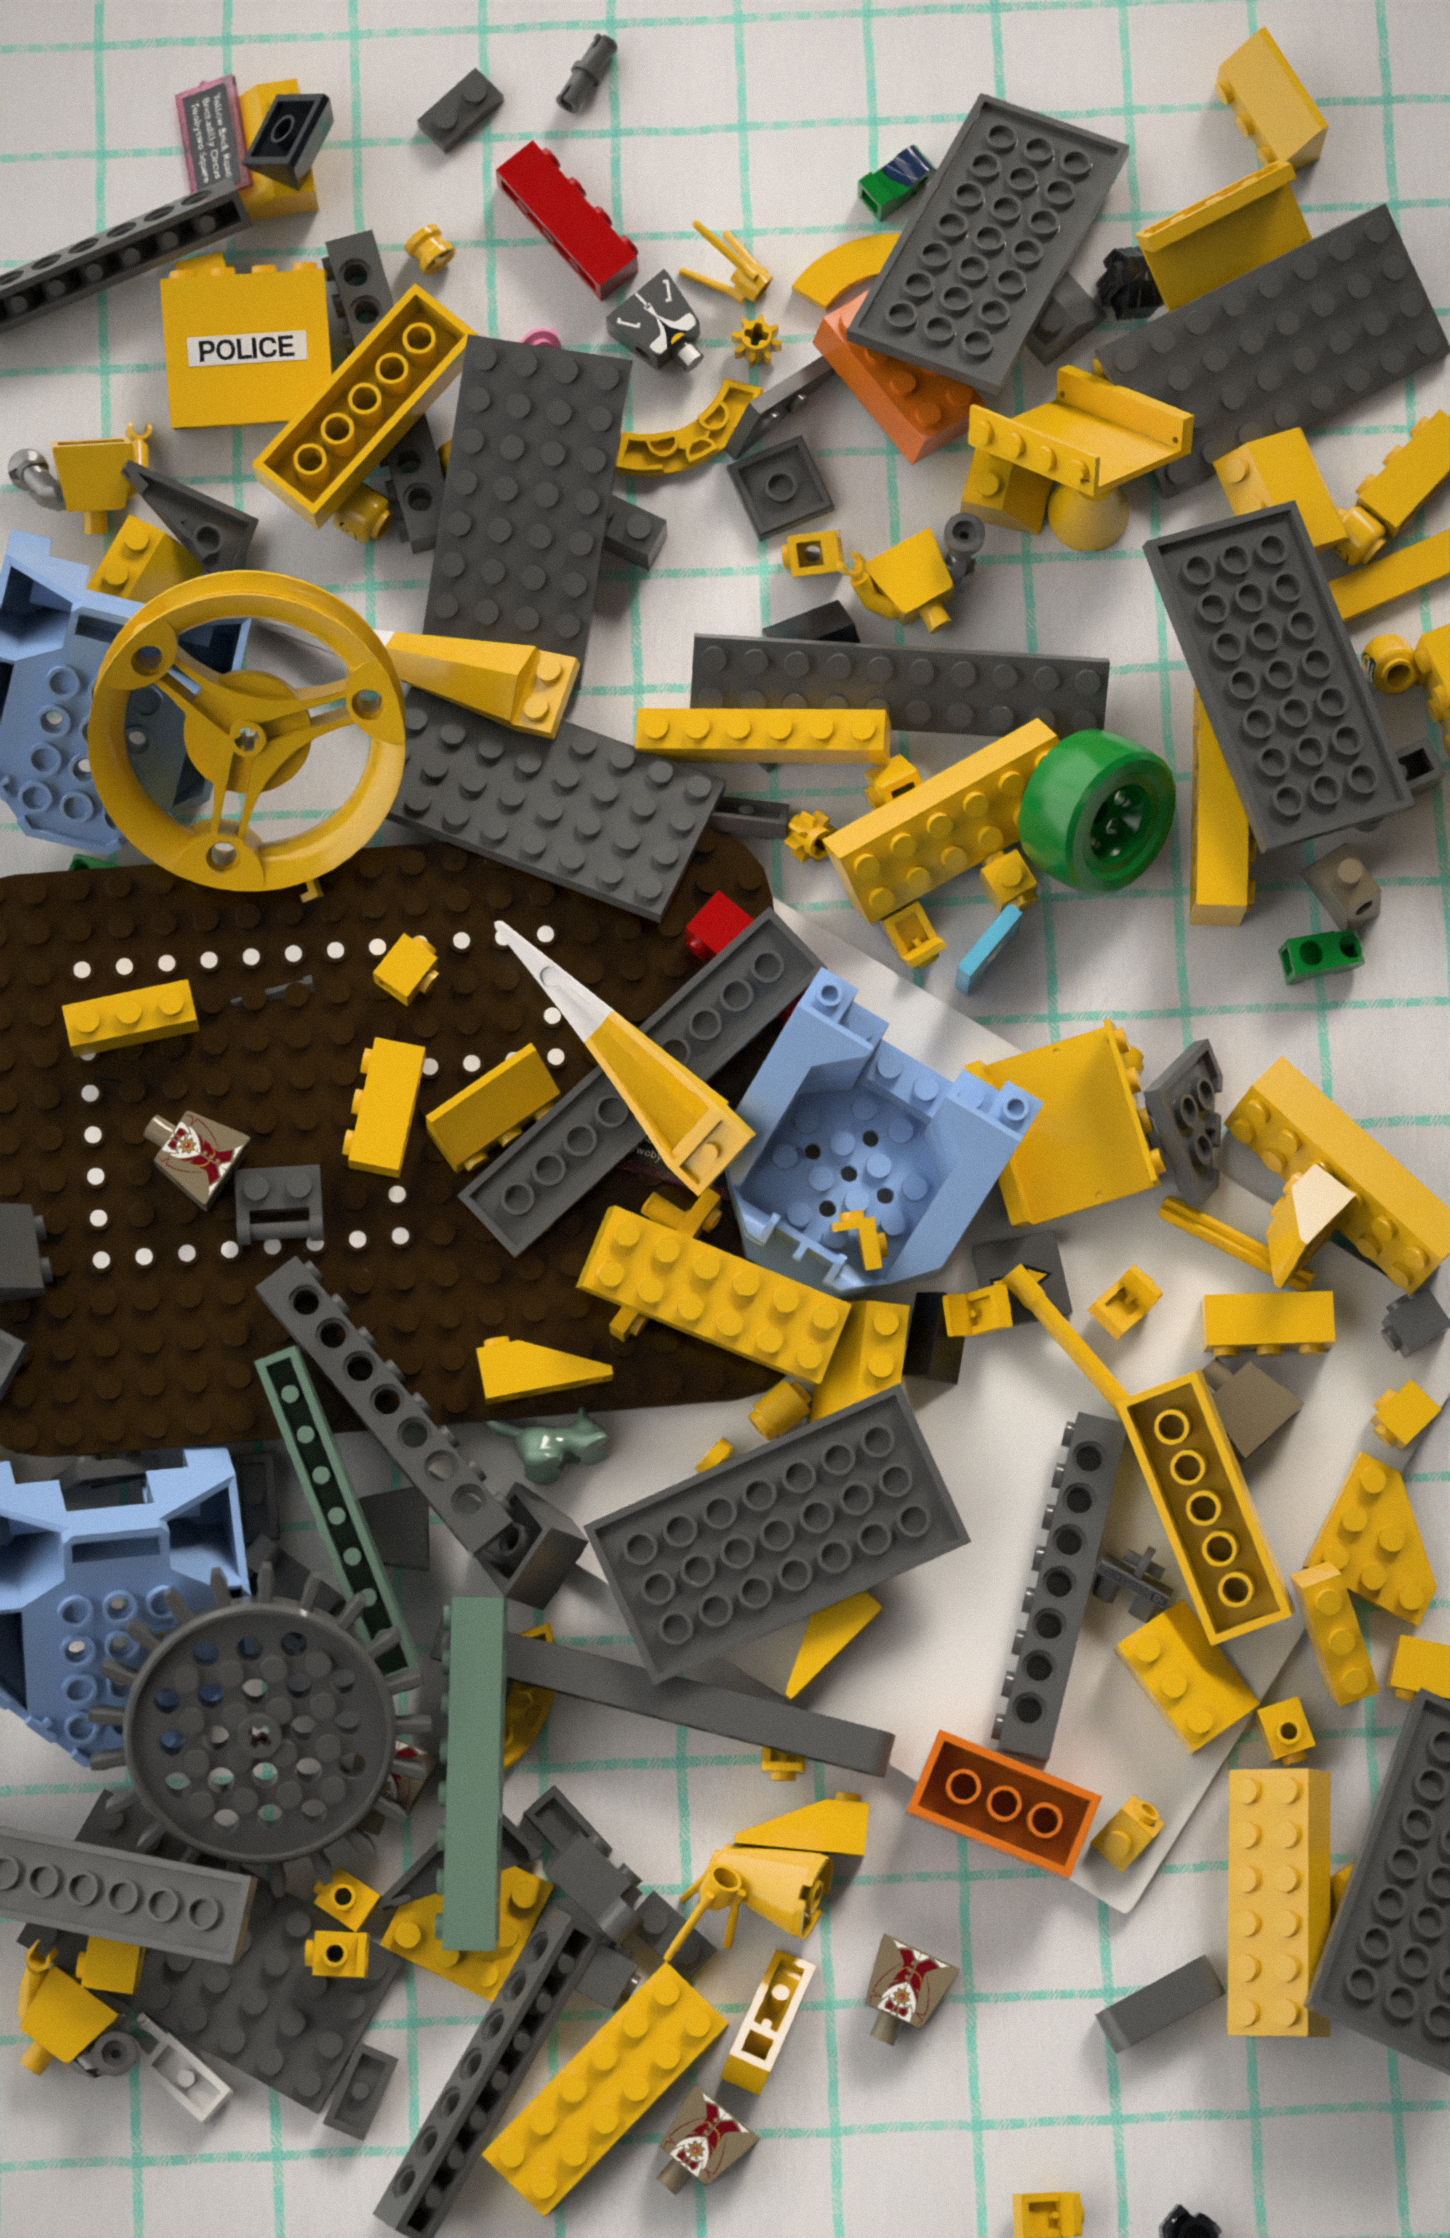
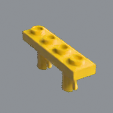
M710 1188L698 1198L691 1210L688 1209L686 1212L656 1192L649 1196L641 1209V1213L652 1221L694 1239H698L704 1230L710 1233L723 1215V1212L719 1210L721 1207V1196ZM621 1307L609 1324L610 1334L625 1342L631 1333L634 1336H638L649 1318Z

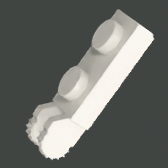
M142 2012L136 2018L139 2026L148 2034H152L159 2041V2044L148 2054L140 2046V2043L133 2036L129 2035L138 2046V2060L141 2062L139 2066L205 2125L235 2091L171 2032L166 2033L154 2020Z

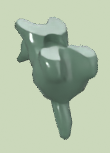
M584 1407L579 1408L577 1419L572 1424L562 1427L536 1425L523 1428L498 1420L486 1422L487 1427L495 1434L516 1441L518 1455L525 1466V1477L537 1485L547 1486L558 1481L560 1473L567 1463L589 1466L597 1464L609 1456L607 1449L602 1447L608 1441L604 1428L587 1414Z

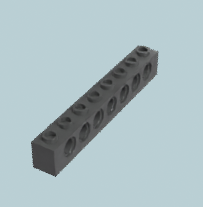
M232 176L0 275V334L252 227L253 225Z
M373 230L325 242L328 257L321 258L323 268L327 271V282L335 280L339 292L338 294L331 295L338 319L346 317L349 327L348 331L342 332L348 356L394 307ZM354 276H363L367 279L363 285L358 287L347 284L349 279ZM364 313H374L378 316L374 322L369 324L357 321ZM424 413L379 463L380 468L389 467L392 480L385 481L391 505L399 503L403 517L395 519L401 542L410 541L413 554L436 547L445 488V480L426 414ZM408 461H415L421 465L414 473H404L400 470V467ZM420 498L428 499L432 502L430 507L424 511H416L410 507L415 500Z
M294 1256L255 1287L257 1295L472 1558L476 1557L513 1527V1520L509 1515L514 1512V1509L499 1491L494 1495L488 1491L482 1483L487 1477L472 1458L467 1462L461 1458L455 1450L460 1444L445 1425L439 1429L428 1417L433 1411L418 1392L412 1396L401 1384L406 1378L391 1359L384 1363L375 1353L374 1349L379 1345L364 1326L357 1330L348 1320L347 1316L352 1312L337 1293L330 1297L320 1284L325 1279L310 1260L303 1264L297 1256ZM307 1295L315 1297L319 1301V1306L314 1313L302 1315L295 1310V1304L299 1298ZM337 1328L345 1333L346 1339L341 1346L329 1348L322 1343V1336L329 1329ZM358 1361H365L372 1366V1375L367 1380L356 1381L348 1374L351 1365ZM384 1394L396 1396L400 1401L397 1411L392 1414L380 1413L375 1407L376 1401L380 1396ZM411 1427H419L426 1432L427 1440L420 1447H409L402 1440L404 1432ZM439 1460L450 1462L455 1469L452 1477L445 1481L435 1480L429 1473L433 1463ZM472 1493L480 1498L482 1505L476 1513L464 1514L457 1508V1501L463 1494Z
M1078 1412L1075 1423L1066 1422L1061 1446L1068 1447L1069 1449L1065 1464L1057 1462L1051 1487L1059 1489L1055 1505H1046L1041 1529L1049 1530L1045 1547L1039 1545L1036 1547L1031 1570L1039 1572L1035 1589L1026 1588L1021 1612L1029 1614L1025 1630H1016L1011 1654L1019 1656L1015 1672H1006L1001 1696L1009 1699L1005 1715L996 1713L991 1738L998 1740L997 1751L1045 1763L1049 1760L1127 1434L1123 1422ZM1083 1451L1094 1452L1100 1460V1467L1091 1472L1082 1470L1077 1464V1455ZM1073 1492L1085 1494L1090 1501L1089 1510L1084 1513L1073 1512L1067 1505V1496ZM1069 1533L1076 1536L1080 1542V1550L1073 1555L1062 1553L1056 1543L1060 1535ZM1053 1575L1064 1576L1070 1583V1592L1062 1597L1052 1595L1047 1589V1579ZM1049 1616L1056 1619L1060 1625V1634L1052 1639L1042 1637L1036 1628L1037 1621L1040 1618ZM1035 1658L1045 1660L1050 1667V1676L1043 1681L1033 1680L1026 1670V1665L1030 1660ZM1024 1700L1035 1702L1040 1709V1718L1034 1723L1021 1721L1016 1713V1707L1020 1702Z
M548 1904L374 2210V2216L409 2238L435 2237L604 1937L603 1934Z

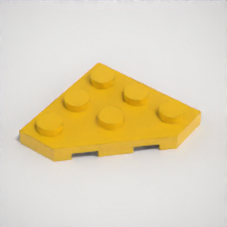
M1358 1452L1302 1567L1308 1569L1330 1561L1342 1573L1348 1592L1413 1626H1419L1437 1586L1401 1474L1398 1470L1368 1454Z
M517 1866L501 1871L499 1949L496 1951L442 1950V1940H436L435 1938L436 1914L443 1913V1895H437V1893L400 1905L380 1945L493 2002L531 1936L555 1885Z

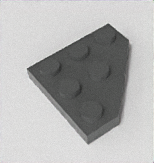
M1209 1039L1194 1041L1143 1092L1147 1112L1153 1117L1160 1135L1161 1148L1168 1155L1175 1173L1176 1186L1183 1194L1188 1207L1203 1204L1219 1187L1220 1170L1212 1168L1213 1148L1220 1147L1221 1115L1217 1112L1214 1113L1215 1093L1222 1092L1223 1075Z

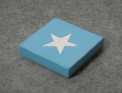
M1007 905L958 965L955 987L966 996L1019 933L1023 913L1014 905Z

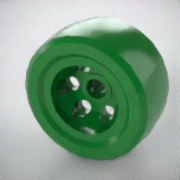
M1092 728L1078 731L1064 738L1038 764L1024 792L1018 818L1019 838L1023 851L1039 869L1068 887L1099 896L1116 893L1129 886L1147 870L1166 842L1176 807V786L1172 772L1165 761L1133 739L1121 734ZM1120 790L1118 797L1115 799L1116 793ZM1112 819L1109 828L1106 830L1108 822Z

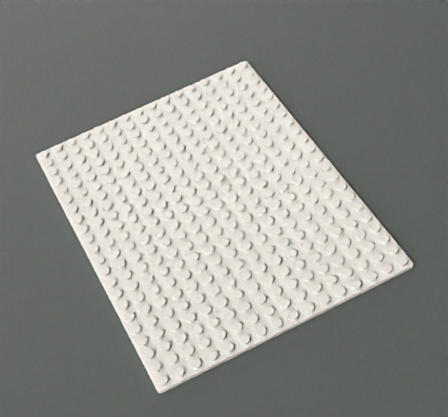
M773 897L774 912L825 964L828 971L858 988L853 1001L890 1023L882 1038L884 1041L955 1083L961 1071L965 1069L964 1065L979 1060L988 1065L1025 1053ZM866 1132L863 1135L862 1139L865 1145L872 1147L878 1144V1137L875 1133ZM1151 1132L1148 1134L1152 1148H1160L1167 1169L1166 1172L1161 1173L1164 1185L1018 1231L1011 1226L997 1179L934 1279L911 1282L869 1294L841 1298L840 1300H870L910 1305L904 1352L905 1359L916 1292L959 1294L979 1290L971 1247L1055 1230L1073 1311L1072 1315L1063 1317L1131 1396L1198 1369L1203 1370L1215 1359L1214 1352H1203L1201 1300L1204 1295L1300 1291L1287 1284L1282 1289L1278 1288L1274 1284L1272 1276L1159 1217L1158 1211L1167 1196H1172L1184 1203L1186 1201L1176 1186L1175 1173L1168 1155L1161 1148L1160 1136ZM808 1145L805 1148V1155L809 1159L814 1160L820 1157V1149L816 1145ZM845 1167L841 1170L843 1180L851 1182L856 1179L857 1174L853 1168ZM1219 1173V1187L1203 1204L1191 1207L1268 1247L1266 1231L1274 1218L1269 1214L1273 1205ZM881 1189L877 1192V1199L883 1204H888L893 1200V1195L889 1190ZM823 1202L819 1206V1212L824 1217H831L835 1213V1208L831 1203ZM1328 1241L1304 1266L1315 1273L1309 1288L1305 1292L1333 1291L1335 1343L1333 1346L1325 1348V1354L1318 1356L1299 1355V1349L1282 1350V1355L1277 1357H1257L1256 1351H1239L1240 1356L1237 1358L1219 1359L1233 1374H1236L1248 1362L1254 1364L1304 1403L1301 1410L1247 1461L1241 1464L1237 1460L1296 1609L1295 1613L1290 1617L1217 1644L1259 1703L1306 1629L1289 1575L1305 1570L1302 1566L1357 1453L1364 1452L1398 1470L1401 1474L1436 1418L1435 1416L1400 1451L1395 1445L1392 1448L1387 1447L1373 1433L1372 1430L1376 1426L1370 1420L1378 1411L1372 1405L1389 1388L1397 1393L1410 1379L1440 1408H1442L1450 1395V1328L1447 1332L1405 1358L1399 1350L1393 1352L1381 1334V1330L1384 1329L1381 1322L1389 1314L1386 1307L1408 1293L1403 1288L1395 1285L1389 1277L1331 1241ZM1132 1265H1136L1154 1281L1155 1285L1163 1292V1296L1140 1321L1120 1339L1116 1340L1087 1310ZM1413 1293L1411 1296L1408 1294L1411 1300L1418 1296L1415 1293ZM1040 1321L1010 1327L983 1336L965 1337L957 1385L902 1375L900 1386L971 1542L866 1589L883 1607L882 1612L792 1703L807 1711L895 1734L896 1738L889 1765L917 1783L940 1729L1101 1795L1102 1798L1068 1880L1116 1911L1127 1914L1134 1908L1256 1708L1190 1755L1114 1651L1117 1644L1146 1623L1128 1613L1137 1594L1125 1587H1121L1113 1604L1092 1594L1099 1575L1096 1570L1105 1553L1136 1569L1137 1567L1122 1560L1127 1549L1129 1548L1142 1556L1148 1546L1156 1549L1151 1561L1166 1569L1160 1580L1146 1572L1144 1573L1174 1589L1165 1609L1160 1607L1153 1618L1184 1599L1201 1622L1128 1434H1126L1049 1760L1045 1763L996 1750L998 1740L991 1738L996 1713L1005 1715L1009 1699L1001 1696L1003 1683L1007 1671L1015 1672L1019 1657L1018 1655L1011 1654L1016 1630H1025L1029 1615L1021 1612L1026 1588L1035 1589L1039 1572L1031 1570L1037 1545L1045 1547L1049 1530L1041 1529L1046 1505H1055L1059 1489L1051 1487L1057 1462L1065 1464L1069 1449L1068 1447L1061 1446L1066 1422L1075 1423L1078 1412L1121 1422L1112 1406ZM788 1375L784 1378L789 1384L796 1380L809 1394L811 1399L813 1398L814 1385L807 1384ZM1208 1385V1388H1209L1210 1393H1211V1396H1212L1215 1392H1214V1391L1212 1390V1388ZM769 1391L731 1402L587 1413L604 1428L608 1441L602 1447L607 1449L609 1456L605 1460L589 1466L567 1463L560 1473V1479L547 1486L537 1485L525 1477V1466L518 1455L516 1441L495 1434L487 1427L486 1422L445 1426L459 1442L460 1445L455 1450L465 1462L472 1458L484 1472L487 1479L482 1483L492 1495L499 1491L505 1498L515 1482L521 1483L570 1517L588 1539L583 1528L584 1525L699 1474L694 1467L721 1437H724L734 1446V1450L724 1462L768 1443L752 1425L747 1416L754 1410L752 1406ZM812 1400L809 1403H807V1406L810 1410L812 1406ZM811 1412L786 1434L808 1425ZM578 1414L502 1420L501 1422L523 1428L536 1425L562 1427L572 1424L577 1419ZM419 1427L409 1428L404 1432L402 1440L407 1446L417 1448L426 1442L427 1434ZM1083 1451L1076 1457L1078 1466L1084 1471L1091 1472L1100 1467V1460L1094 1452ZM439 1460L432 1464L429 1471L443 1480H448L452 1477L455 1469L450 1462ZM1073 1492L1067 1496V1505L1073 1512L1084 1513L1089 1510L1090 1501L1085 1494ZM466 1493L468 1496L482 1504L480 1498L477 1495L472 1493ZM1062 1534L1056 1540L1058 1549L1066 1555H1073L1080 1550V1542L1073 1534ZM589 1541L575 1564L609 1585ZM1053 1575L1047 1579V1589L1052 1595L1062 1597L1070 1592V1583L1064 1576ZM811 1615L729 1651L720 1657L785 1698V1692ZM1046 1616L1037 1621L1036 1628L1042 1637L1052 1639L1060 1634V1625L1056 1619ZM1035 1658L1027 1663V1673L1033 1680L1043 1681L1050 1676V1667L1045 1660ZM1024 1700L1017 1705L1016 1713L1021 1721L1034 1723L1040 1718V1709L1035 1702ZM1132 1795H1135L1139 1800L1150 1803L1157 1810L1159 1818L1165 1825L1129 1866L1121 1872L1095 1849L1090 1842Z

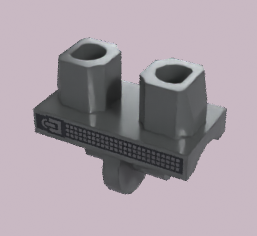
M1148 1546L1143 1556L1129 1548L1125 1552L1122 1560L1137 1567L1136 1569L1105 1553L1096 1570L1099 1575L1092 1594L1113 1604L1121 1587H1125L1137 1594L1128 1613L1142 1622L1148 1623L1160 1607L1165 1609L1174 1589L1144 1573L1146 1572L1160 1580L1166 1569L1151 1561L1156 1549Z

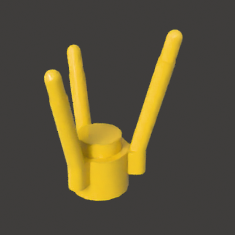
M693 221V228L737 267L730 278V281L735 286L732 288L685 268L679 269V275L728 295L740 305L746 298L753 304L756 303L766 292L773 280V277L768 274V270L760 265L728 230L723 231L722 236L738 255L699 221Z
M709 1864L703 1875L680 1896V1902L685 1903L700 1891L701 1901L664 1954L663 1959L666 1962L673 1958L707 1908L719 1911L730 1905L723 1946L725 1949L731 1948L740 1905L746 1896V1891L740 1888L742 1880L734 1869L726 1865Z

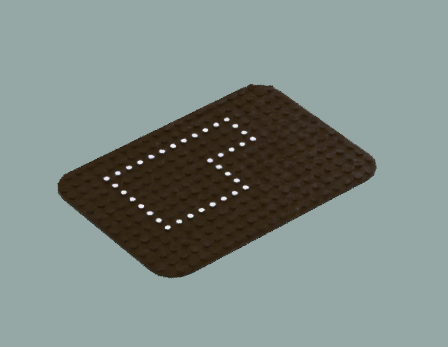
M707 828L661 923L448 842L361 848L338 867L319 876L318 880L324 897L305 903L302 902L300 895L308 892L306 882L277 890L258 892L231 891L197 884L173 874L158 864L15 874L0 878V1203L31 1204L36 1216L43 1215L47 1240L39 1241L42 1258H50L53 1282L46 1283V1296L0 1303V1328L31 1345L0 1402L1 1446L19 1455L57 1458L284 1439L254 1361L299 1345L260 1299L255 1287L294 1256H297L303 1264L310 1260L325 1279L320 1284L330 1297L337 1293L352 1312L347 1316L348 1320L357 1330L362 1326L368 1330L379 1345L374 1351L384 1363L391 1359L406 1378L401 1382L403 1387L411 1396L418 1392L433 1412L428 1417L435 1426L478 1423L490 1420L502 1421L578 1414L581 1407H584L587 1413L731 1402L765 1393L787 1376L649 1318L638 1336H634L631 1333L626 1341L623 1342L610 1334L609 1325L622 1306L576 1288L609 1207L615 1205L649 1219L641 1213V1209L649 1196L656 1192L684 1212L688 1209L691 1210L699 1197L675 1174L624 1159L524 1253L515 1259L457 1196L511 1145L505 1148L501 1144L497 1145L487 1152L489 1159L480 1167L471 1172H468L465 1168L456 1174L428 1136L426 1115L530 1043L537 1050L561 1093L560 1100L599 1065L555 1003L495 929L494 922L503 921L638 1029L711 961L709 957L702 960L690 951L686 946L688 940L684 937V933L688 923L718 890L754 920L769 906L774 911L773 897L764 868L744 843L722 831ZM403 933L413 940L416 936H419L436 949L434 954L438 957V969L436 972L440 974L433 987L426 994L420 991L408 1007L377 985L373 977L374 970ZM312 975L315 992L309 993L308 988L303 983L297 981L304 980L303 977ZM188 979L200 1031L74 1057L68 1038L62 1009L63 1005ZM289 984L284 990V998L267 1000L265 989ZM242 997L243 1005L232 1007L230 1000ZM779 1017L773 1020L706 1083L729 1102L727 1105L734 1112L783 1030L781 1025L784 1021ZM375 1037L425 1047L426 1050L425 1064L400 1178L351 1169L348 1162L349 1156L342 1154L347 1129L355 1131L358 1115L351 1113L356 1088L364 1090L367 1074L360 1073L365 1048L373 1049ZM87 1075H93V1076H98V1077H103V1078H108V1079H113V1080L122 1081V1084H121V1085H118V1084H115V1083H111V1082L104 1081V1080H101V1079H97V1078H94V1077H90V1076H87ZM187 1111H191L246 1134L251 1138L252 1148L237 1169L320 1164L324 1241H311V1237L256 1240L251 1241V1245L238 1246L234 1174L207 1213L156 1167L154 1159L161 1147L143 1136L146 1127L155 1115H159L177 1126L183 1115ZM533 1120L525 1127H523L521 1130L525 1133L536 1123V1121ZM728 1182L724 1189L711 1185L709 1188L721 1196V1207L719 1210L723 1212V1215L710 1233L704 1230L697 1240L746 1260L738 1222L735 1219L727 1187ZM309 1210L250 1214V1224L310 1220ZM303 1296L297 1300L295 1310L302 1315H310L317 1310L319 1301L313 1296ZM332 1328L323 1334L321 1341L329 1348H337L344 1343L346 1335L342 1330ZM508 1336L510 1342L520 1340L612 1365L613 1381L486 1405L476 1348L484 1347L483 1341L487 1339ZM301 1349L333 1435L369 1432ZM358 1361L351 1365L348 1374L356 1381H364L372 1375L373 1368L365 1361ZM384 1394L377 1399L375 1407L382 1414H392L399 1408L400 1401L392 1394Z

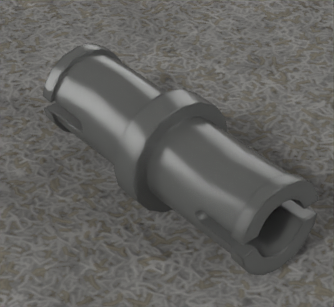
M600 33L594 36L593 42L583 58L575 61L571 67L572 75L561 93L556 97V102L561 108L574 114L579 112L592 87H597L602 81L603 76L601 73L618 49L614 40L604 34L601 36Z

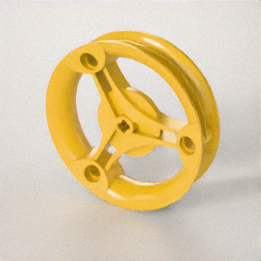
M260 570L216 572L185 581L159 594L136 612L116 635L100 666L94 687L87 732L90 770L97 793L114 824L131 844L160 867L184 879L217 889L256 892L277 890L299 885L335 869L361 849L379 829L396 798L403 775L406 710L398 672L381 639L353 608L338 597L319 586L280 573ZM257 618L271 620L302 630L321 641L347 665L346 678L329 684L307 688H293L281 678L258 670H235L221 674L202 664L178 645L179 635L203 624L224 619ZM153 646L158 648L161 654L156 657H147L139 649ZM173 664L202 687L196 694L168 673ZM152 683L164 691L185 713L184 742L187 753L195 768L214 786V807L211 819L194 823L190 827L175 820L154 802L136 777L128 756L125 740V718L132 690L146 687ZM363 690H372L380 694V696L375 700L367 701L362 699L359 693ZM345 698L346 707L310 717L308 709ZM356 723L362 731L370 736V748L364 772L350 797L331 816L309 830L289 838L262 842L259 835L248 827L249 819L259 795L262 792L270 791L285 784L297 774L307 759L312 740L337 728ZM250 728V733L255 730V735L246 736V731L241 734V729ZM226 790L245 794L240 822L220 818ZM219 843H228L234 849L225 851L214 846Z

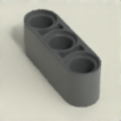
M1204 1954L1095 2014V2017L1114 2052L1117 2054L1226 1994V1991Z

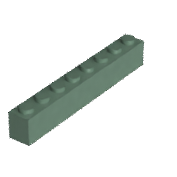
M292 1346L254 1361L346 1603L358 1592L366 1596V1605L363 1613L354 1622L360 1638L365 1643H369L382 1631L396 1625L401 1631V1640L393 1649L377 1658L386 1677L397 1675L409 1669L421 1668L422 1670L423 1666L300 1347Z
M452 1596L451 1605H445L443 1616L444 1631L451 1632L450 1649H444L442 1656L443 1675H449V1693H442L441 1718L448 1719V1737H441L440 1762L447 1763V1781H440L439 1807H446L445 1825L438 1826L437 1835L438 1851H445L444 1869H438L436 1876L437 1895H443V1913L436 1914L435 1938L436 1940H442V1950L496 1951L499 1949L508 1598Z

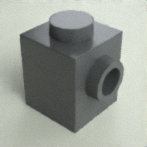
M1427 1289L1412 1300L1408 1294H1405L1386 1307L1389 1314L1381 1322L1384 1327L1381 1330V1334L1385 1342L1393 1352L1399 1350L1404 1358L1447 1332L1450 1328L1449 1318L1430 1289Z
M613 1940L609 1947L600 1943L577 1983L575 1990L613 2012L621 1996L627 2000L630 1999L641 1979L640 1976L635 1974L638 1964L631 1961L635 1953L622 1945L619 1946Z

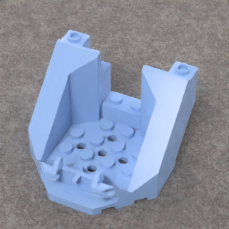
M11 529L0 574V798L3 802L6 801L17 817V823L26 836L110 855L123 848V844L128 842V840L105 810L97 793L91 771H82L78 764L84 759L89 760L87 743L88 723L94 687L100 666L116 635L127 621L145 604L85 589L90 566L49 556L52 543L51 538ZM252 618L224 619L203 624L179 635L178 645L193 658L218 673L224 674L240 670ZM153 646L139 649L147 657H156L161 654V651ZM174 664L168 670L169 674L194 694L202 688ZM152 683L146 687L131 691L125 718V740L128 756L139 782L154 802L168 815L174 817L192 806L196 808L209 801L213 783L207 780L195 768L189 758L184 742L185 713L164 691ZM51 711H56L62 715L63 719L60 723L53 724L47 720L46 715ZM136 731L141 732L145 736V741L141 744H134L129 739V735Z
M821 967L735 1110V1113L756 1133V1136L725 1169L735 1219L738 1222L745 1259L841 1299L882 1291L911 1282L934 1279L1020 1144L1044 1102L1008 1080L999 1091L965 1069L961 1071L955 1083L951 1082L884 1041L882 1038L890 1023L853 1001L858 988ZM866 1132L875 1133L878 1137V1144L872 1147L865 1145L862 1139L863 1135ZM808 1145H816L820 1149V1157L814 1160L809 1159L805 1155V1148ZM845 1167L853 1168L857 1174L856 1179L851 1182L843 1180L841 1170ZM881 1189H887L892 1193L893 1200L888 1204H883L877 1199V1192ZM823 1202L831 1203L835 1208L834 1215L831 1217L821 1215L819 1212L820 1204ZM863 1210L864 1218L875 1217L877 1233H885L888 1248V1258L881 1259L883 1268L863 1270L856 1229L831 1232L830 1223L839 1222L838 1213Z
M226 1444L182 1447L183 1467L146 1471V1482H140L141 1496L144 1504L66 1512L59 1480L15 1484L10 1461L0 1462V1707L4 1710L8 1708L22 1718L25 1725L51 1744L55 1742L70 1753L71 1758L83 1767H90V1756L92 1753L103 1749L123 1747L122 1726L99 1725L88 1722L90 1705L105 1704L115 1707H126L130 1688L126 1685H117L114 1681L101 1675L100 1667L104 1658L119 1661L133 1669H139L149 1651L129 1636L126 1632L127 1622L134 1617L145 1623L157 1635L167 1632L175 1626L178 1621L168 1610L164 1599L165 1589L172 1585L183 1595L193 1613L215 1604L216 1600L210 1589L211 1569L221 1567L228 1579V1590L232 1599L252 1596L248 1581L236 1475ZM117 1598L127 1600L126 1605L121 1609L111 1607V1602ZM118 1637H127L129 1639L124 1647H115L112 1643ZM245 1637L238 1643V1647L242 1652L254 1654L253 1637ZM81 1641L85 1644V1647L79 1652H72L68 1649L69 1645L73 1642ZM201 1642L194 1648L196 1655L202 1659H211L219 1652L217 1646L211 1642ZM206 1684L199 1690L200 1695L208 1701H216L224 1694L221 1687L216 1684ZM162 1689L155 1695L156 1700L164 1706H172L180 1700L178 1693L172 1689ZM168 1731L160 1739L165 1746L176 1748L183 1744L182 1740L184 1737L177 1731Z

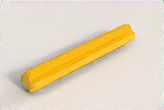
M1167 1196L1158 1211L1160 1218L1273 1277L1267 1246L1191 1206L1188 1207L1186 1203L1172 1196ZM1303 1266L1286 1284L1300 1292H1305L1309 1288L1315 1273L1313 1270Z

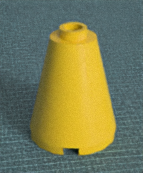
M1059 483L1052 492L1048 503L1050 529L1061 543L1072 550H1095V552L1105 550L1119 540L1126 530L1129 521V503L1120 485L1093 497Z
M726 1844L722 1850L716 1849L709 1864L729 1866L739 1874L742 1880L740 1888L746 1891L742 1904L793 1937L807 1939L813 1932L823 1909L818 1908L822 1894L828 1896L834 1870L833 1859L820 1853Z

